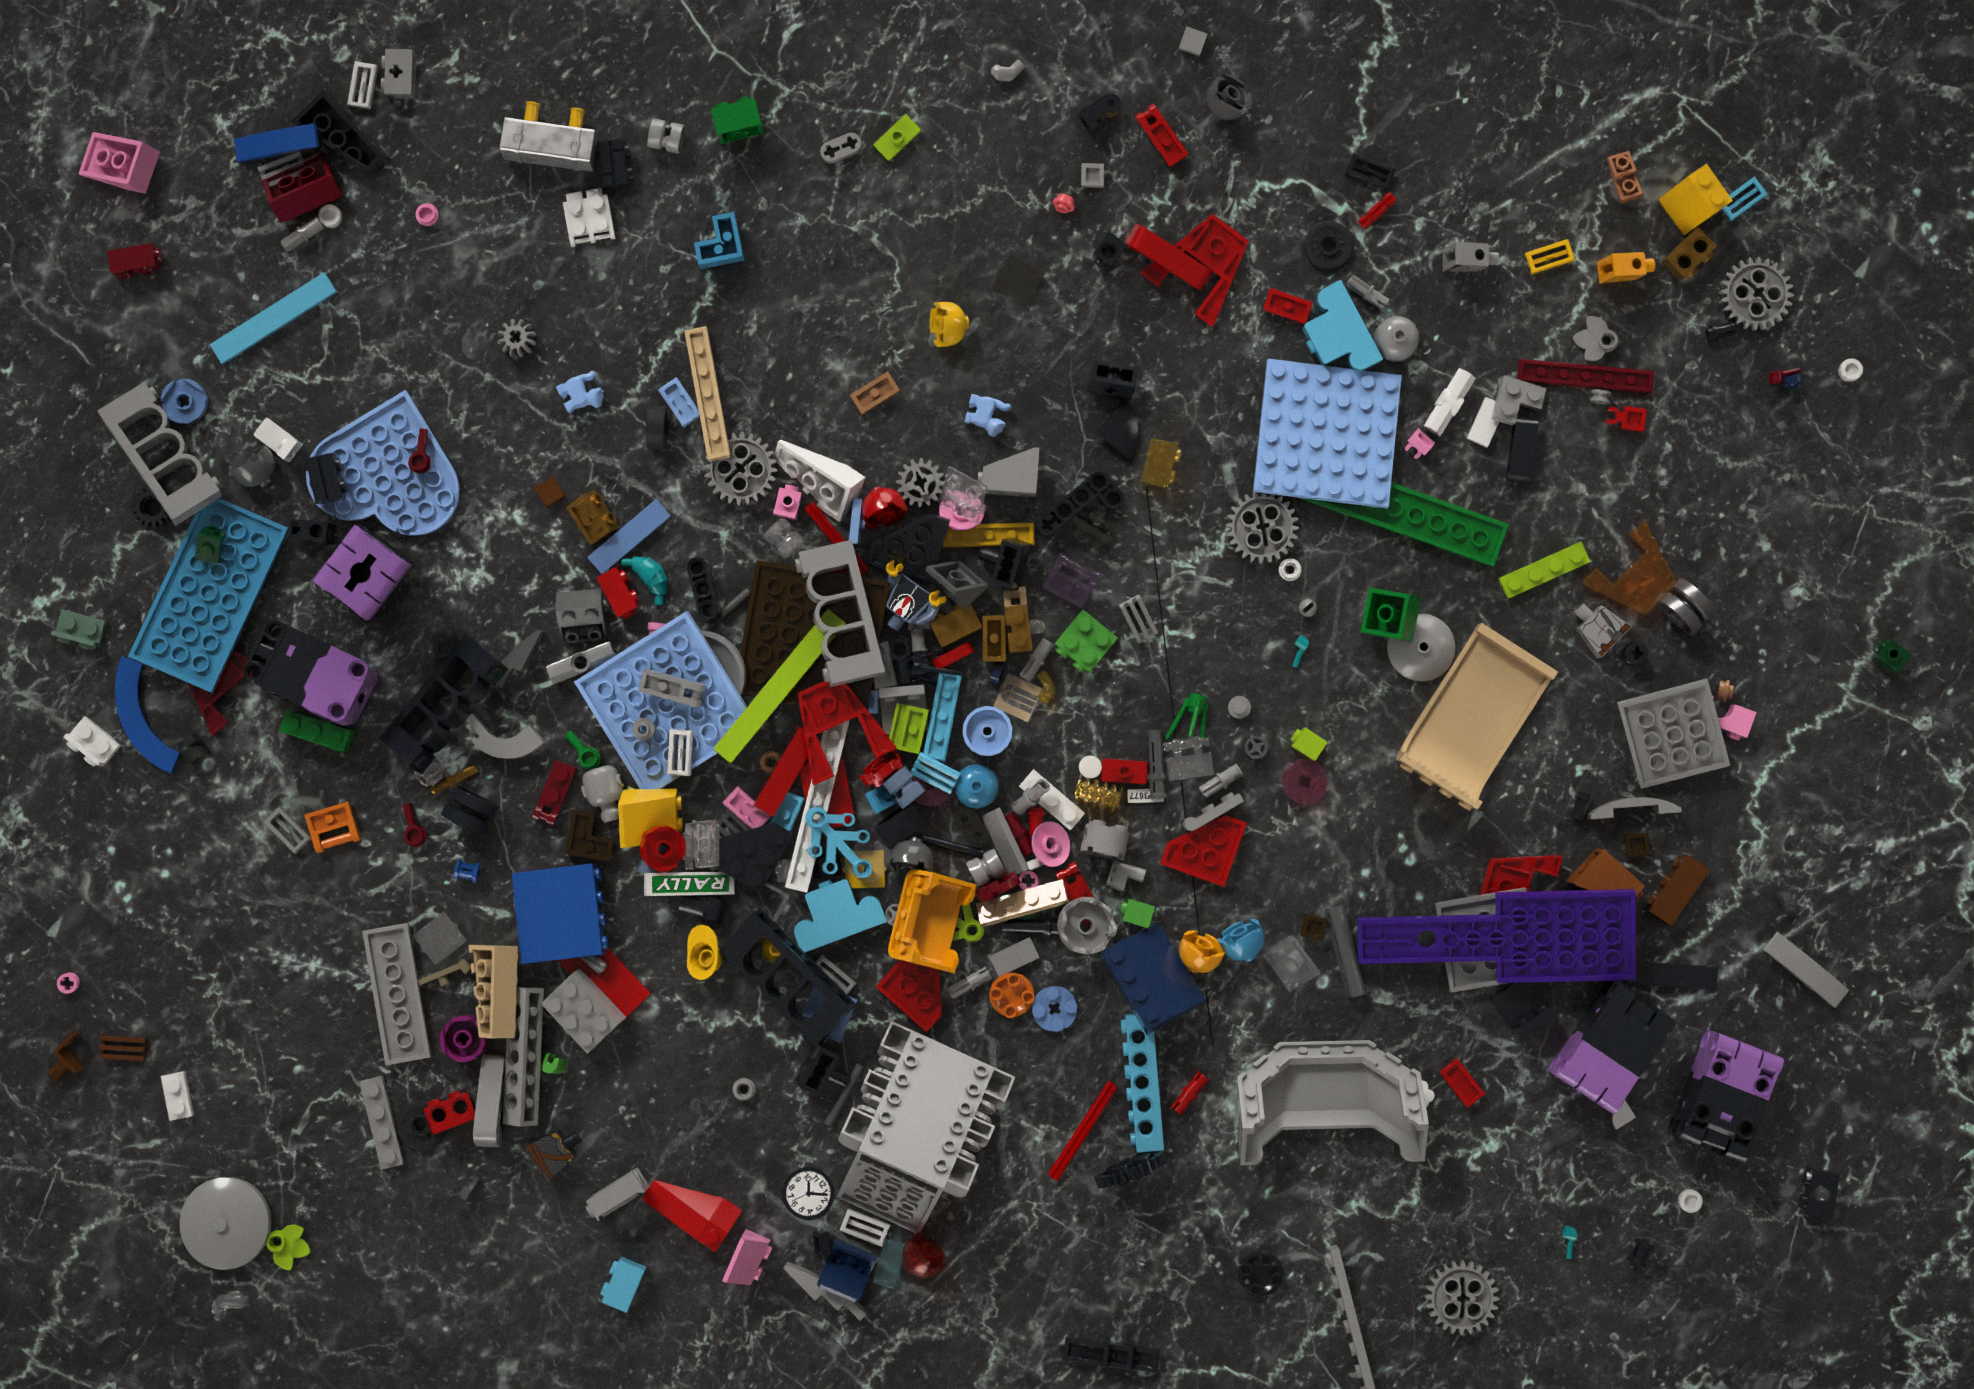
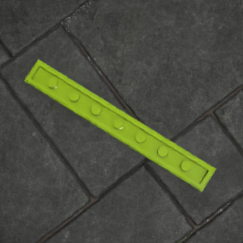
M829 609L820 618L829 627H838L846 624ZM815 625L713 748L715 752L730 764L821 655V644L825 634L821 633ZM832 636L827 641V646L830 644V642L834 639L835 636Z

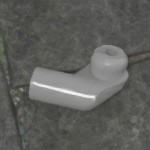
M1018 59L1010 67L994 65L991 68V75L998 81L1009 82L1025 66Z

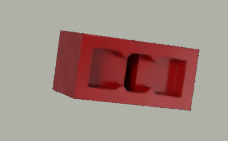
M458 1090L448 1094L449 1099L440 1101L437 1098L426 1103L428 1107L423 1108V1112L431 1134H437L475 1119V1111L468 1092L462 1094V1091ZM459 1100L463 1101L466 1105L465 1111L461 1114L456 1113L454 1110V1104ZM438 1108L444 1112V1118L440 1122H436L432 1118L433 1111Z

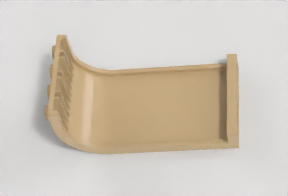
M1483 623L1478 624L1404 740L1396 757V760L1401 762L1400 767L1411 774L1415 771L1421 775L1419 779L1429 786L1432 784L1440 787L1439 792L1448 798L1454 796L1460 800L1458 804L1468 811L1471 808L1478 810L1482 804L1479 796L1488 778L1549 682L1555 678L1558 671Z

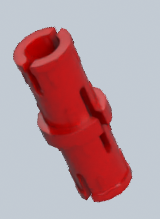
M1197 1071L1190 1083L1181 1089L1183 1092L1170 1107L1182 1116L1192 1101L1197 1100L1198 1093L1209 1079Z

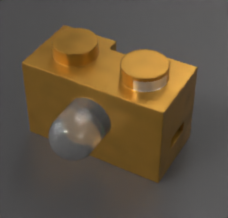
M1027 604L1004 607L1006 627H1011L1012 633H1008L1009 652L1032 651L1031 634L1042 633L1046 627L1045 623L1042 620L1029 621Z

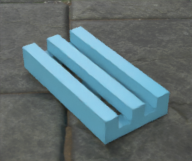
M1755 176L1729 195L1732 199L1751 184L1755 185V188L1729 207L1726 206L1722 209V212L1728 216L1727 219L1730 222L1768 195ZM1759 191L1761 193L1759 196H1757L1751 202L1746 204L1736 213L1733 214L1731 212L1732 209H1734L1744 200L1749 198L1755 192Z
M921 752L911 770L912 775L949 794L961 774ZM920 762H924L925 764L933 767V769L921 764ZM941 772L951 776L953 779H950L947 776L941 774Z

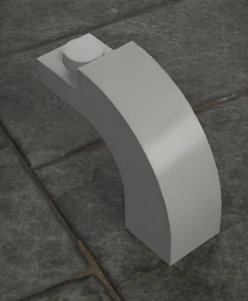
M475 713L470 714L466 720L469 723L466 725L469 731L474 736L479 735L473 741L475 746L486 754L497 758H522L536 752L546 744L545 740L532 725H528L514 737L502 739L492 734Z

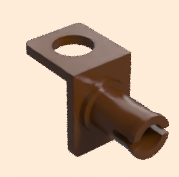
M79 1030L70 1034L53 1052L59 1058V1061L47 1071L49 1077L55 1074L51 1078L52 1080L59 1081L69 1069L76 1074L85 1068L79 1059L67 1048L81 1033Z

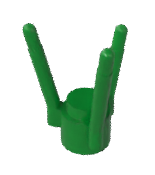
M1190 693L1189 699H1184L1183 706L1168 730L1165 739H1170L1187 707H1189L1188 712L1193 713L1188 737L1191 738L1193 736L1197 717L1201 715L1200 738L1204 739L1206 715L1209 706L1206 704L1208 698L1200 694Z

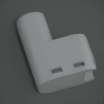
M1113 860L1106 886L1123 892L1127 878L1143 882L1146 869Z

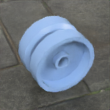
M983 706L975 709L967 716L963 724V737L971 751L981 756H993L1001 753L1008 746L1012 738V725L1010 719L1000 709ZM985 727L992 729V733L988 736L983 733Z

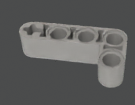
M482 1055L473 1127V1141L476 1146L498 1148L501 1146L502 1127L500 1126L504 1093L505 1055Z

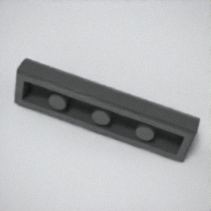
M1344 905L1327 908L1324 911L1328 919L1327 923L1346 996L1357 997L1366 994V989Z

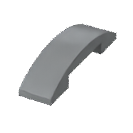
M1634 797L1605 803L1589 812L1586 816L1587 819L1614 818L1613 808L1654 805V814L1682 812V809L1665 800Z

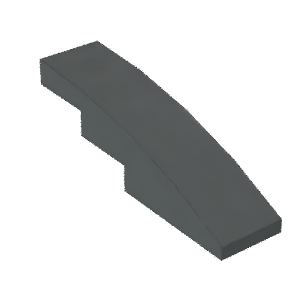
M536 630L519 643L501 661L508 670L495 686H490L487 696L481 703H488L496 686L506 688L515 669L524 673L544 632Z

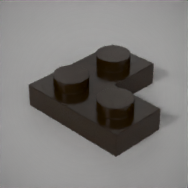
M573 809L565 854L611 862L615 839L593 836L596 813Z

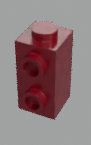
M153 243L107 251L111 274L119 277V279L133 277L132 274L140 272L142 275L153 274L156 269H161L160 262L163 261L162 252Z

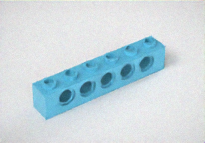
M1134 1013L1124 1014L1125 1019L1121 1020V1031L1126 1033L1127 1042H1123V1055L1128 1056L1129 1064L1124 1065L1125 1078L1130 1079V1088H1126L1127 1102L1132 1101V1110L1128 1111L1129 1124H1134V1133H1130L1131 1147H1135L1136 1152L1164 1150L1154 1032L1146 1035ZM1138 1030L1144 1033V1039L1140 1043L1132 1040V1034ZM1139 1053L1144 1054L1146 1062L1143 1065H1136L1134 1063L1135 1055ZM1140 1076L1148 1078V1084L1144 1088H1139L1135 1084L1136 1079ZM1141 1099L1150 1101V1107L1145 1111H1141L1137 1107ZM1141 1123H1151V1131L1149 1133L1140 1132L1139 1127Z

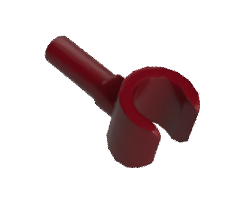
M1795 368L1787 371L1776 370L1770 372L1769 383L1781 384L1783 383V377L1798 374L1801 370L1800 368Z

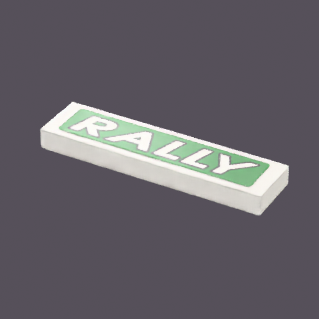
M723 872L644 873V896L734 894V878Z

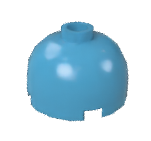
M973 764L966 766L960 771L961 774L954 789L957 798L962 804L969 808L979 809L985 808L995 800L998 795L999 783L993 770L985 765Z
M1249 919L1251 923L1244 924L1243 921L1237 922L1221 933L1223 938H1218V941L1228 957L1238 961L1245 960L1246 962L1257 958V954L1262 950L1265 943V935L1258 920Z

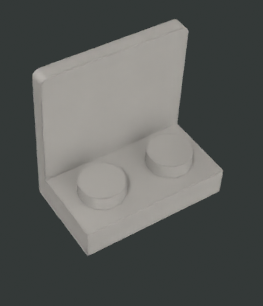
M924 685L879 689L883 730L886 734H890L897 703L927 709ZM928 718L925 726V731L928 730Z

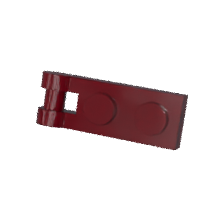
M555 760L539 802L533 812L532 819L537 821L543 820L547 822V825L554 827L577 771L576 767ZM546 805L553 807L551 813L543 811Z

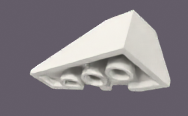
M778 441L773 459L777 460V463L791 478H796L804 486L802 490L807 495L810 493L819 502L817 506L823 512L841 522L852 507L853 499L858 498L865 476L848 465L786 441Z

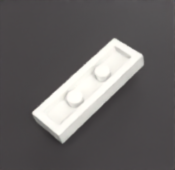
M1033 769L1019 787L1025 791L1027 788L1034 786L1039 779H1046ZM1049 783L1050 790L1040 797L1038 803L1071 830L1085 813Z

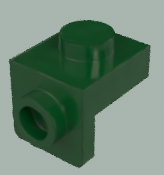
M216 526L204 527L198 534L195 559L218 564L221 557L222 542L227 532L220 530Z

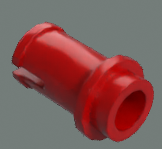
M1030 807V811H1028V814H1030L1028 834L1033 835L1035 829L1043 823L1044 807Z

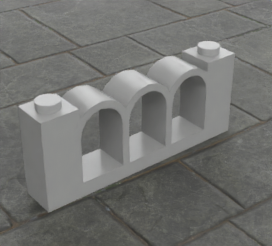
M145 382L97 411L176 526L221 498L222 495L219 489L222 486L215 476L211 478L207 472L204 473L200 461L195 456L187 454V447L182 435L170 429L166 413L158 404L157 399L160 397L153 386L148 388ZM147 415H157L162 418L161 427L157 431L134 445L130 443L122 431ZM162 441H177L180 444L178 453L151 471L139 456ZM182 465H192L198 469L196 478L192 482L169 496L166 495L157 480Z
M852 540L798 552V559L794 560L797 573L801 572L802 578L808 577L806 582L807 595L813 602L817 603L813 614L814 624L821 633L825 634L821 644V653L827 661L825 668L822 669L824 681L829 682L830 687L883 675L885 669ZM847 568L852 591L831 596H821L814 591L812 579L815 576ZM855 599L859 622L829 627L821 621L819 611L823 606ZM862 629L868 652L845 658L835 657L829 652L827 641L832 636Z

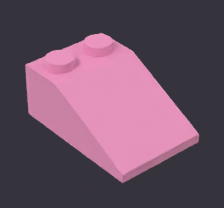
M93 132L79 175L126 190L146 194L160 151L141 141Z
M745 1229L722 1281L751 1285L753 1279L758 1281L763 1270L762 1267H759L762 1259H768L772 1249L771 1246H768L770 1239Z

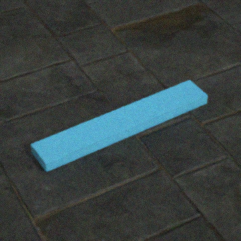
M322 273L214 341L210 346L221 364L224 365L338 292L326 273Z

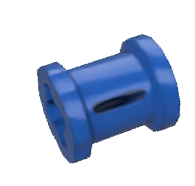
M458 859L454 869V879L464 878L477 883L481 871V863L474 865Z

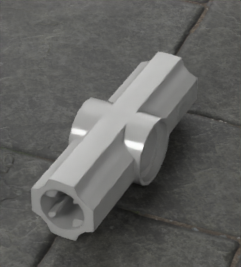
M609 641L586 651L575 653L571 657L546 666L554 685L579 674L587 673L613 658L616 654ZM579 657H585L587 660V665L583 669H579L576 666V661Z

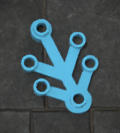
M813 807L808 810L805 820L812 829L811 845L807 849L808 855L811 857L821 856L823 851L820 846L822 831L827 836L826 861L822 866L823 871L826 874H834L837 871V864L835 863L837 848L853 866L852 870L855 876L859 878L868 877L872 872L871 863L867 860H860L843 840L866 843L870 839L869 832L867 830H858L857 832L834 831L828 824L841 823L846 827L852 826L855 823L854 815L851 813H844L842 815L827 814L821 807ZM815 814H818L820 817V820L817 823L813 821V816ZM847 815L851 818L849 824L844 822V818ZM861 832L865 833L866 838L863 841L859 839V834ZM814 846L818 848L816 855L812 854L811 851ZM829 863L833 865L831 872L826 868ZM860 864L864 866V871L862 873L858 871V866Z

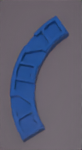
M121 656L115 678V702L121 725L134 747L147 760L160 769L173 774L181 752L165 744L153 733L140 706V679L144 664Z

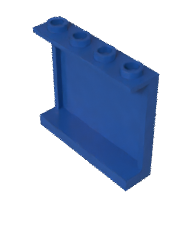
M597 864L512 873L521 964L606 954V949H609L608 937L604 936L603 927H606V916L601 910V904H604V895L602 890L599 891V881H601L602 877L601 870L597 868Z

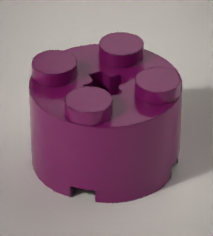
M465 1014L451 1019L445 1024L440 1033L442 1051L457 1062H467L479 1057L486 1051L489 1044V1038L479 1037L477 1016ZM464 1033L466 1036H469V1040L466 1041V1044L465 1040L460 1039V1036L464 1035Z

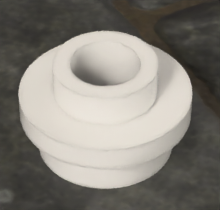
M1291 558L1282 561L1279 565L1281 578L1286 581L1296 580L1301 574L1300 563ZM1287 566L1294 568L1293 574L1286 572Z

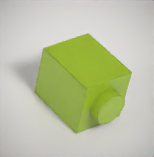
M1303 727L1301 731L1297 729L1290 739L1293 742L1290 747L1312 761H1316L1327 744V741L1306 727Z

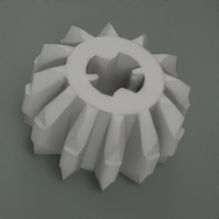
M511 319L510 327L504 323L502 326L506 331H498V335L504 337L498 340L499 345H504L502 351L506 353L510 350L509 355L511 357H514L516 352L519 357H523L524 349L531 353L528 345H536V342L530 339L536 336L535 332H529L532 326L530 324L524 326L525 323L522 319L519 320L518 324H516L514 319ZM515 334H517L521 339V341L518 343L514 341L515 339L513 338V336Z

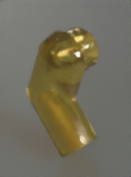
M1044 670L1036 676L1043 686V692L1038 695V698L1042 704H1047L1054 699L1055 684L1047 671Z

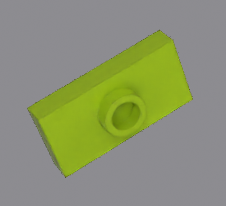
M905 114L873 146L890 162L921 132V129Z

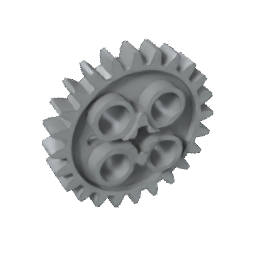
M1750 257L1746 259V264L1742 260L1739 261L1738 268L1733 265L1730 268L1732 274L1727 272L1724 275L1728 281L1720 283L1725 289L1720 290L1718 294L1724 295L1725 298L1720 300L1719 303H1726L1727 306L1722 311H1730L1727 319L1735 317L1734 325L1743 322V329L1751 325L1752 331H1755L1759 325L1760 329L1764 330L1767 326L1766 323L1769 327H1773L1775 325L1774 320L1780 322L1783 320L1781 315L1789 313L1784 307L1792 306V303L1787 299L1794 296V294L1788 292L1793 285L1786 284L1790 276H1782L1785 271L1784 268L1779 271L1776 270L1777 262L1770 266V259H1766L1761 263V258L1757 257L1753 263ZM1753 273H1758L1761 276V283H1756L1753 280ZM1736 288L1743 289L1745 292L1744 298H1739L1736 295ZM1758 290V297L1755 298L1753 294ZM1768 290H1773L1776 293V300H1771L1768 297ZM1754 304L1759 307V315L1752 313L1751 305Z
M733 432L732 439H728L731 457L710 461V464L704 465L705 469L710 470L709 473L705 474V477L712 478L708 486H716L713 490L714 494L722 492L720 495L721 500L728 496L729 504H732L734 499L737 500L738 506H741L742 500H745L747 505H750V498H754L756 502H759V494L766 497L765 488L772 490V487L768 484L769 481H776L771 476L772 473L778 472L777 469L772 468V465L776 464L777 460L770 459L774 452H766L769 445L766 443L761 446L762 438L759 437L756 441H753L754 435L752 433L747 439L744 432H741L740 438H737ZM744 447L748 450L747 456L742 459L737 458L736 451ZM753 455H756V458L744 467L745 473L738 472L729 483H726V479L738 471L736 467L738 464L743 466ZM724 462L731 465L730 471L726 474H722L719 471L720 465ZM755 464L763 466V471L759 475L751 473V468ZM738 479H744L746 487L740 491L734 488L735 482Z
M1253 492L1252 498L1247 494L1244 495L1245 502L1239 499L1236 501L1239 508L1233 506L1230 508L1235 514L1227 515L1226 517L1232 521V523L1225 525V527L1231 529L1226 536L1233 537L1229 545H1237L1235 553L1240 550L1243 551L1242 559L1250 555L1251 563L1255 557L1258 558L1259 564H1262L1264 558L1267 559L1268 563H1271L1272 556L1279 560V552L1286 555L1288 552L1285 547L1292 548L1294 546L1290 539L1298 538L1293 534V531L1299 530V527L1293 525L1298 518L1291 517L1295 509H1287L1290 504L1289 501L1284 504L1281 503L1282 495L1276 500L1274 499V494H1270L1267 497L1266 493H1261V496H1258L1257 492ZM1257 507L1260 508L1263 525L1268 526L1264 530L1268 542L1267 547L1264 546L1261 529L1257 530L1256 528L1260 524L1256 512ZM1267 508H1273L1276 511L1275 519L1270 520L1265 516ZM1251 513L1254 516V523L1246 524L1243 521V514ZM1272 530H1278L1281 533L1280 541L1275 542L1270 538ZM1249 535H1256L1259 538L1258 546H1251L1248 543Z
M1461 1259L1459 1266H1457L1452 1260L1450 1268L1442 1264L1444 1271L1440 1272L1436 1269L1435 1272L1438 1277H1429L1433 1285H1426V1288L1431 1293L1425 1294L1424 1297L1431 1301L1426 1303L1425 1306L1433 1308L1428 1314L1430 1317L1437 1315L1434 1322L1436 1324L1443 1322L1441 1326L1443 1330L1450 1326L1451 1334H1454L1456 1329H1458L1460 1335L1464 1334L1465 1329L1472 1334L1473 1327L1481 1331L1480 1324L1484 1323L1488 1326L1486 1318H1494L1491 1309L1498 1310V1307L1493 1302L1500 1300V1298L1493 1295V1293L1499 1291V1289L1491 1287L1495 1280L1493 1278L1487 1279L1490 1274L1488 1271L1481 1273V1265L1474 1269L1472 1261L1466 1266L1464 1260ZM1464 1277L1463 1293L1467 1298L1462 1300L1463 1317L1460 1318L1461 1302L1457 1297L1461 1296L1460 1278ZM1448 1281H1456L1454 1290L1447 1291L1445 1289ZM1478 1281V1289L1473 1292L1469 1291V1283ZM1454 1303L1456 1306L1455 1311L1451 1314L1445 1313L1446 1305ZM1471 1304H1477L1478 1311L1472 1315L1468 1314V1307Z

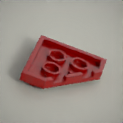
M1227 815L1217 818L1196 830L1167 842L1159 864L1224 887L1247 823Z
M899 960L876 986L878 990L926 1032L942 1015L938 969Z

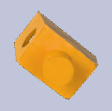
M1644 252L1611 254L1597 261L1599 284L1637 280L1645 276L1647 272L1655 271V261L1653 258L1645 259Z

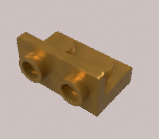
M596 490L584 493L566 507L590 545L595 544L608 533L619 528L616 517L608 510L604 504L603 497Z

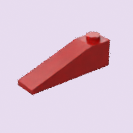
M658 1180L652 1182L642 1198L644 1202L714 1252L717 1251L742 1212V1209L723 1197L682 1188Z

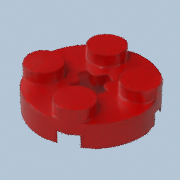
M896 750L889 752L890 756L886 758L883 755L875 758L863 769L865 774H860L859 778L864 785L869 786L873 784L875 788L879 787L886 781L885 777L902 769V758Z
M659 825L643 833L640 843V855L647 866L660 872H666L677 867V863L680 862L681 858H684L686 853L685 839L674 828L667 825ZM661 843L668 845V849L664 850V854L658 851Z

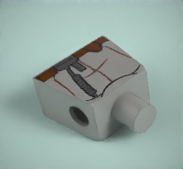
M1455 242L1442 249L1443 272H1477L1489 267V265H1497L1499 262L1498 251H1489V245L1485 243Z
M1583 603L1574 612L1583 621L1576 628V631L1596 658H1602L1631 628L1628 623L1603 606H1598L1592 612Z

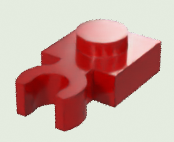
M1624 406L1622 412H1620L1616 407L1607 408L1606 411L1614 413L1615 418L1614 420L1606 419V424L1613 425L1620 422V429L1644 432L1647 409Z

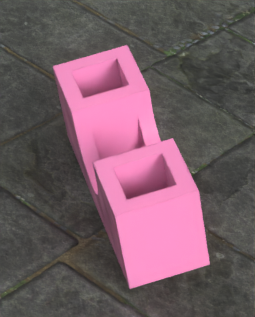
M1735 704L1730 705L1727 714L1722 718H1718L1721 731L1727 733L1726 737L1737 741L1740 738H1747L1756 712Z

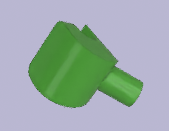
M547 1053L540 1065V1074L543 1072L561 1074L566 1070L568 1060L560 1059L555 1054Z

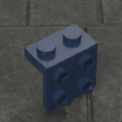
M835 1238L831 1248V1255L827 1257L817 1286L847 1300L859 1302L876 1262L877 1255Z

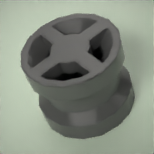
M1254 736L1245 742L1244 751L1249 758L1260 759L1266 755L1268 744L1262 737Z

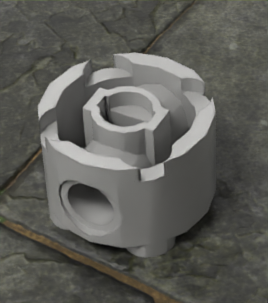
M1089 821V824L1085 825L1080 851H1086V854L1112 859L1115 856L1117 860H1124L1130 834L1127 832L1128 827L1122 825L1108 827L1104 821Z

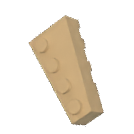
M469 945V953L474 955L471 971L476 973L477 985L473 989L474 996L479 1000V1005L476 1007V1016L480 1038H515L518 946Z

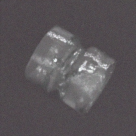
M785 517L775 522L762 536L771 546H776L777 553L784 560L791 556L805 542L804 537L798 531H792V525ZM784 533L787 536L781 541L779 537Z

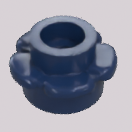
M1801 373L1783 378L1784 385L1782 386L1788 387V390L1801 388V383L1805 382V379H1802Z

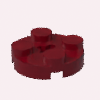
M1013 871L975 892L980 902L983 903L1021 882L1016 872Z

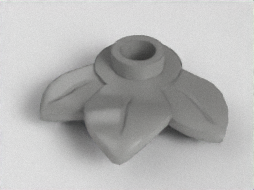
M1587 316V329L1573 336L1575 344L1582 349H1586L1584 359L1588 361L1601 359L1605 352L1613 351L1618 345L1616 333L1609 330L1606 322L1596 316ZM1604 337L1609 338V345L1603 343Z

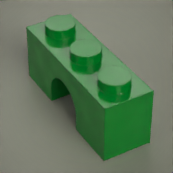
M293 710L285 711L279 729L280 732L345 753H349L356 733L354 730L327 723Z

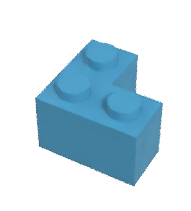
M730 212L712 216L716 238L694 243L700 269L745 261L735 213Z

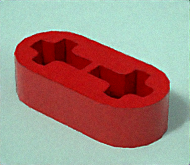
M967 642L932 660L935 667L945 668L974 653L975 650L971 642Z

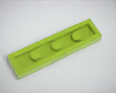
M1579 542L1498 578V581L1506 598L1509 599L1591 561L1582 542Z

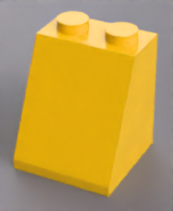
M1707 163L1658 199L1683 236L1733 201Z
M623 789L618 804L620 848L640 846L643 833L655 826L667 825L678 832L683 831V818H679L678 810H682V797L678 796L677 789Z

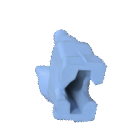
M594 371L573 377L565 384L556 386L559 395L563 399L568 394L571 397V400L564 403L569 414L575 409L583 408L587 405L595 408L602 405L604 390L594 388L586 392L584 385L585 381L595 378L596 373Z
M971 394L969 408L976 407L977 410L976 413L967 412L965 423H973L985 428L989 436L995 437L1006 427V423L1002 420L992 418L995 408L1009 411L1011 405L1004 404L1002 401L994 398L979 397L978 395Z

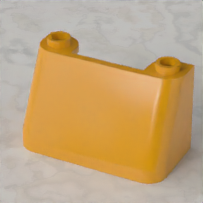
M911 869L905 878L888 946L889 956L894 959L955 973L959 958L957 952L950 949L960 907L961 905H968L974 900L977 885L933 872Z

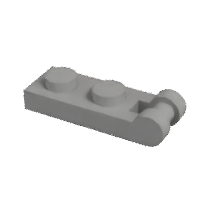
M645 668L638 691L700 708L702 703L700 699L701 694L705 691L706 685ZM687 689L693 690L692 697L685 696Z
M1230 792L1220 798L1222 803L1215 807L1212 803L1201 809L1203 814L1198 817L1184 819L1183 827L1188 831L1196 830L1244 802L1239 793L1234 795Z

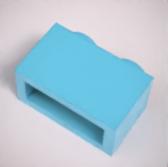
M621 1257L618 1262L614 1261L609 1274L613 1275L610 1283L605 1282L600 1295L604 1296L602 1303L627 1313L647 1267L624 1257Z

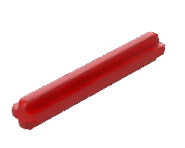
M814 502L805 507V511L832 544L845 541ZM855 553L860 575L863 576L868 572V567Z

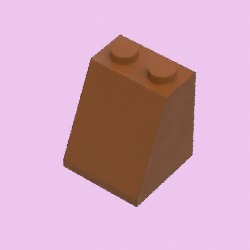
M1598 848L1565 881L1568 885L1583 890L1635 889L1636 901L1643 895L1642 889L1645 887L1605 849Z

